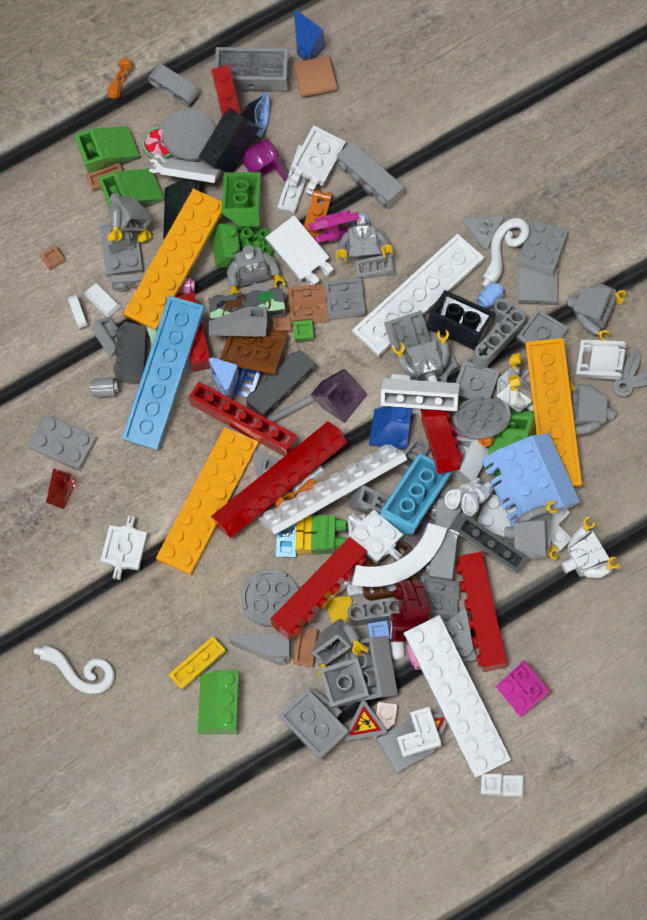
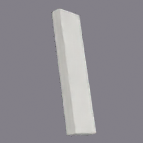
M301 145L297 147L293 162L302 147ZM290 170L277 206V211L295 215L307 178L301 176L296 187L289 184L294 173Z

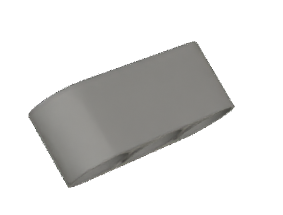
M158 64L148 76V81L153 86L185 106H189L200 93L193 83L162 64Z
M392 597L352 604L348 608V620L354 626L390 621L391 613H400L399 611L393 612L390 609L394 605L399 606V601ZM377 608L381 610V613L374 615L371 613V610ZM353 612H360L362 614L359 618L351 616Z

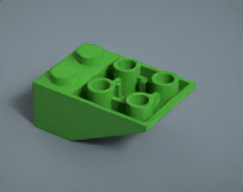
M128 126L93 128L74 134L88 174L140 157Z
M150 168L116 171L99 177L100 188L108 208L112 204L109 198L114 193H118L121 197H133L143 207L164 200L154 173L149 171Z
M219 224L211 233L215 266L228 268L231 262L234 261V255L243 252L242 249L245 246H252L253 249L259 247L263 253H268L274 257L273 248L265 240V237L271 233L270 228Z
M511 415V421L507 428L494 435V441L489 446L488 455L498 449L536 435L533 417ZM498 470L494 474L490 475H501L500 470Z

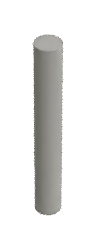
M313 393L267 419L275 423L316 401V396Z

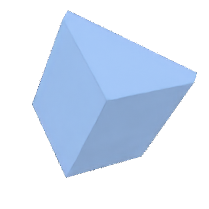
M210 358L211 374L221 393L233 400L239 380L238 366L216 358Z

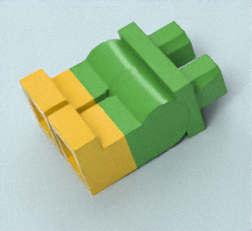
M309 515L296 522V554H333L346 541V537H336V532L347 531L346 520L336 519L335 515Z

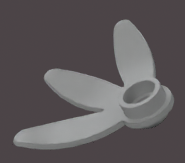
M636 349L629 355L621 373L622 379H613L616 381L613 390L620 397L630 395L632 388L647 385V371L634 377L641 359L640 350ZM624 384L627 388L622 390L619 386Z

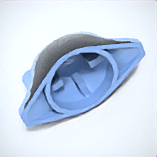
M263 92L257 99L247 103L241 112V115L261 127L256 134L258 138L262 137L269 120L268 92Z

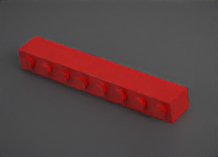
M329 421L318 428L211 516L218 529L231 539L274 504L278 498L285 495L346 445L347 441L341 430Z

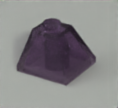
M342 369L322 380L311 393V397L321 408L344 423L367 396V393L346 369Z

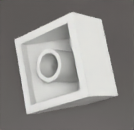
M457 437V450H461L463 461H460V470L453 471L450 477L460 482H471L478 477L483 466L481 460L488 456L489 449L480 445L477 438Z

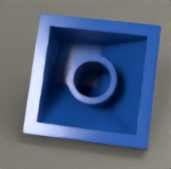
M296 9L294 11L297 54L302 59H314L325 49L323 29Z
M385 406L374 409L369 446L382 447L391 444L399 450H406L412 419V408Z

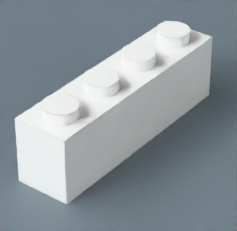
M383 378L381 406L457 411L460 383Z

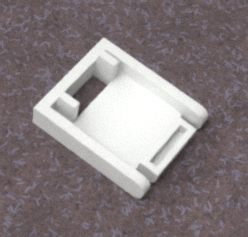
M581 340L576 370L577 377L622 379L621 373L623 372L627 343L624 341ZM586 352L592 353L590 368L588 364H584Z

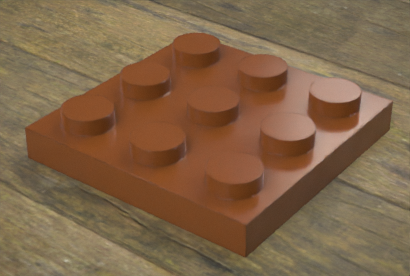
M266 329V336H228L220 360L236 364L241 368L276 374L288 340V333Z

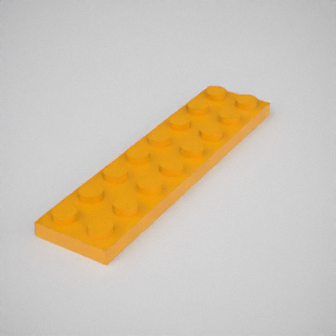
M195 189L191 191L123 312L124 317L157 331L168 296H177L222 215V201Z
M564 338L525 342L536 435L550 434L573 487H582Z
M224 427L156 557L157 561L190 576L192 575L217 527L211 516L231 500L253 457L254 451H256L259 445L258 441Z

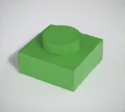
M312 320L293 322L295 342L314 340Z

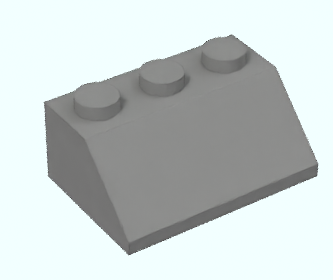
M388 636L360 640L359 643L368 647V652L361 650L362 657L353 653V645L345 651L346 661L358 658L369 693L368 697L358 702L398 695Z

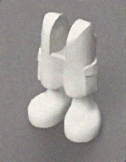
M475 478L471 482L461 485L460 488H454L447 492L444 498L445 504L450 509H456L461 505L463 513L472 516L477 513L479 503L487 500L494 492V485L491 482H486L483 485V479Z

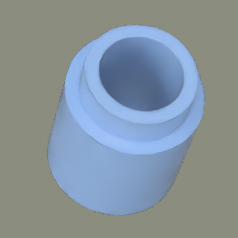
M492 282L478 294L479 297L476 298V301L484 308H492L498 298L504 297V289L500 284Z

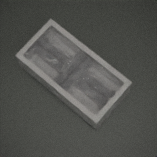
M216 47L215 68L226 65L230 66L235 90L287 91L288 48Z

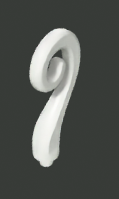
M521 218L509 219L495 231L491 242V262L483 275L484 281L481 284L484 288L492 282L496 284L501 276L503 268L501 242L503 238L505 243L511 247L520 246L527 240L530 229L525 220ZM519 228L521 230L520 235L517 238H513L514 234L510 231L511 229Z
M44 645L43 648L35 647L34 654L40 655V660L55 664L67 681L81 692L87 694L102 693L109 689L114 682V669L104 659H91L84 666V676L90 681H95L97 678L92 673L94 667L98 666L104 670V679L100 683L90 684L82 681L77 676L65 655L59 650L48 645Z

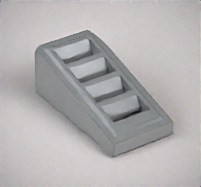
M386 254V258H383V255L356 260L357 278L364 279L396 275L394 257L392 254ZM370 264H373L374 271H371ZM362 265H366V272L364 273Z
M415 438L404 453L406 458L413 463L416 459L415 456H418L419 453L427 456L430 448L429 445ZM415 447L419 448V449L422 450L423 452H422V453L419 452L418 450L415 449ZM406 460L395 466L393 470L404 477L412 464Z

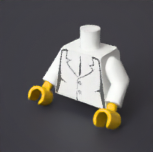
M513 354L509 360L512 367L498 378L497 397L517 412L524 408L532 412L531 387L519 375V367H517L518 364H522L521 354Z
M587 517L584 519V525L574 533L568 543L567 557L569 559L562 562L561 567L565 573L575 569L580 577L600 579L612 572V569H620L622 564L614 566V562L619 558L608 557L594 532H589V529L597 527L598 523L594 522L590 526L589 520L592 517Z

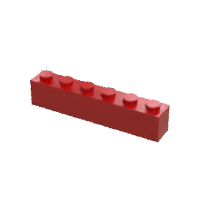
M199 381L189 395L191 406L258 441L282 456L287 455L297 444V435Z
M349 537L270 618L271 626L288 640L293 636L296 637L301 632L302 626L306 622L310 623L315 617V613L327 605L328 599L332 595L335 596L339 593L344 582H349L353 578L356 565L364 566L367 563V550Z
M482 551L460 555L458 563H455L457 574H461L462 581H459L461 592H465L466 595L464 607L466 611H469L471 617L468 618L470 630L473 629L475 635L472 637L473 646L478 648L479 655H476L478 667L482 666L483 672L506 668L507 661Z

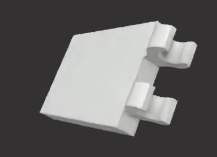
M313 125L291 165L290 170L294 173L289 184L296 187L300 177L303 176L310 180L305 192L312 195L317 184L323 186L337 160V154L342 151L346 141Z
M156 153L150 160V162H154V167H151L149 171L152 173L160 172L162 175L215 183L222 173L221 169L214 168L209 164L174 158L166 159L162 153Z
M292 216L265 237L267 243L299 281L305 278L309 285L319 284L318 277L312 273L318 267L326 277L333 273V267L326 262L329 260V256L295 216Z

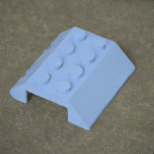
M549 433L532 435L498 449L481 460L484 467L488 468L486 470L487 474H494L500 470L501 475L491 480V483L496 485L494 490L500 503L505 502L501 505L503 510L509 509L513 505L517 508L506 516L508 520H512L509 522L511 527H514V522L521 514L534 507L545 506L546 502L550 499L556 501L555 504L550 506V509L556 507L558 509L561 508L562 511L580 503Z

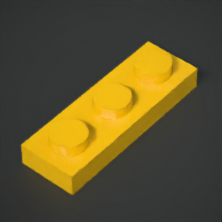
M212 636L169 673L168 676L182 691L224 655L226 650Z

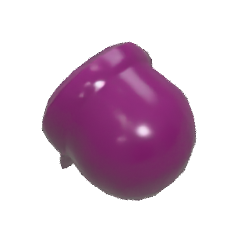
M265 138L246 150L243 162L248 172H261V177L276 170L284 182L287 180L286 168L280 161L277 149L269 139Z

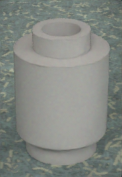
M114 377L95 378V380L91 381L92 396H115V393L119 392L118 380L115 381Z

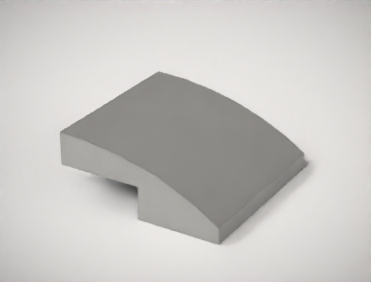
M520 266L519 303L558 304V268H555L553 275Z
M361 278L324 282L328 319L366 315Z
M421 310L384 322L391 347L394 345L396 351L400 350L399 342L404 345L405 349L431 342Z
M424 576L420 577L431 607L429 613L431 617L435 618L440 615L441 619L446 620L454 617L458 613L459 582Z
M407 722L376 739L396 774L432 755L427 750L403 758L397 737L414 732Z

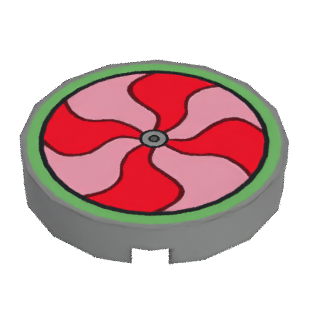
M163 126L148 130L142 139L143 151L150 159L156 153H162L166 159L173 156L164 146L162 140Z

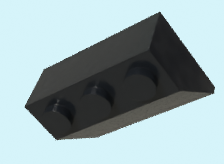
M228 108L198 158L214 168L233 173L261 127L232 108Z
M181 179L165 188L163 239L166 238L191 191L195 189L201 192L200 180Z
M444 290L429 312L426 327L436 333L439 330L442 336L446 335V329L449 333V339L475 350L484 340L495 312Z

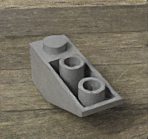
M245 307L210 320L209 336H266V307Z

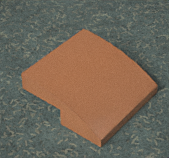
M329 56L294 63L302 97L337 90Z
M325 284L288 287L291 325H293V322L312 320V323L328 322Z

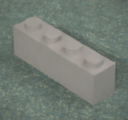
M351 142L337 154L338 168L343 172L346 171L355 183L362 185L364 191L369 195L372 194L381 206L390 209L404 196V186L355 143Z
M438 499V505L434 504L433 516H436L434 525L445 527L447 531L431 562L427 563L426 573H429L430 578L453 581L458 535L448 528L457 514L461 513L462 506L450 509L446 506L445 500Z

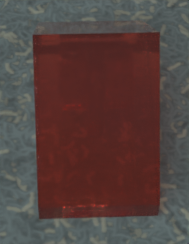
M56 468L53 469L46 503L62 509L65 508L76 484L72 474Z

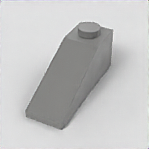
M362 485L351 492L347 507L366 515L375 510L381 515L380 512L390 497Z
M280 633L229 635L231 645L269 662L285 664L286 661H290V640Z

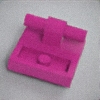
M350 210L315 218V222L310 223L309 228L310 231L323 228L324 234L315 236L317 243L323 241L330 242L340 239L344 233L348 232V228L339 230L338 224L360 218L358 212L351 213Z
M526 660L522 661L495 686L520 717H523L540 700L549 697V692L551 691Z

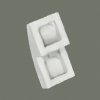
M482 774V795L524 797L525 777L523 775Z

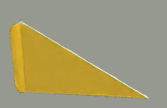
M334 596L329 599L326 608L332 624L338 619H342L344 622L347 621L348 608L352 604L351 597Z

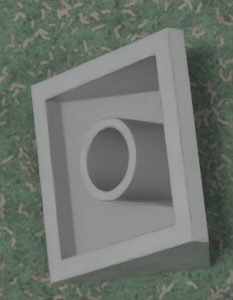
M358 658L319 669L331 708L352 705L369 696Z

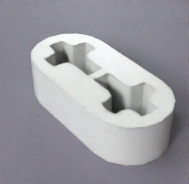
M77 295L67 297L78 329L86 327L87 323Z

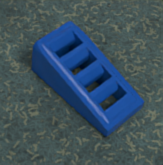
M242 368L235 394L247 397L251 391H256L263 372ZM247 372L255 374V378L246 376ZM244 380L253 381V384L244 383ZM244 386L250 388L251 390L250 392L241 390V387Z

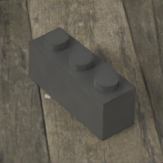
M124 322L117 328L115 334L117 345L114 350L116 355V362L113 367V372L115 373L114 380L137 384L142 378L144 369L146 326Z

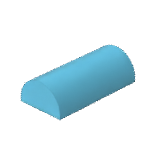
M419 453L382 508L381 516L401 533L413 534L453 471L437 474L434 461Z

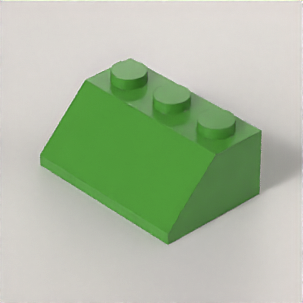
M261 172L224 173L221 213L241 227L260 226L262 200Z
M218 670L200 675L198 734L238 735L239 671Z

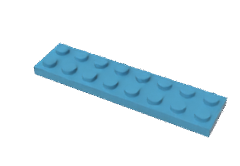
M168 296L122 436L123 440L159 451L205 310L204 305Z

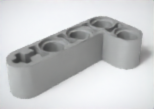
M498 298L494 302L492 309L495 312L493 319L499 324L474 351L472 363L478 369L486 368L523 328L526 318L525 312L505 298Z

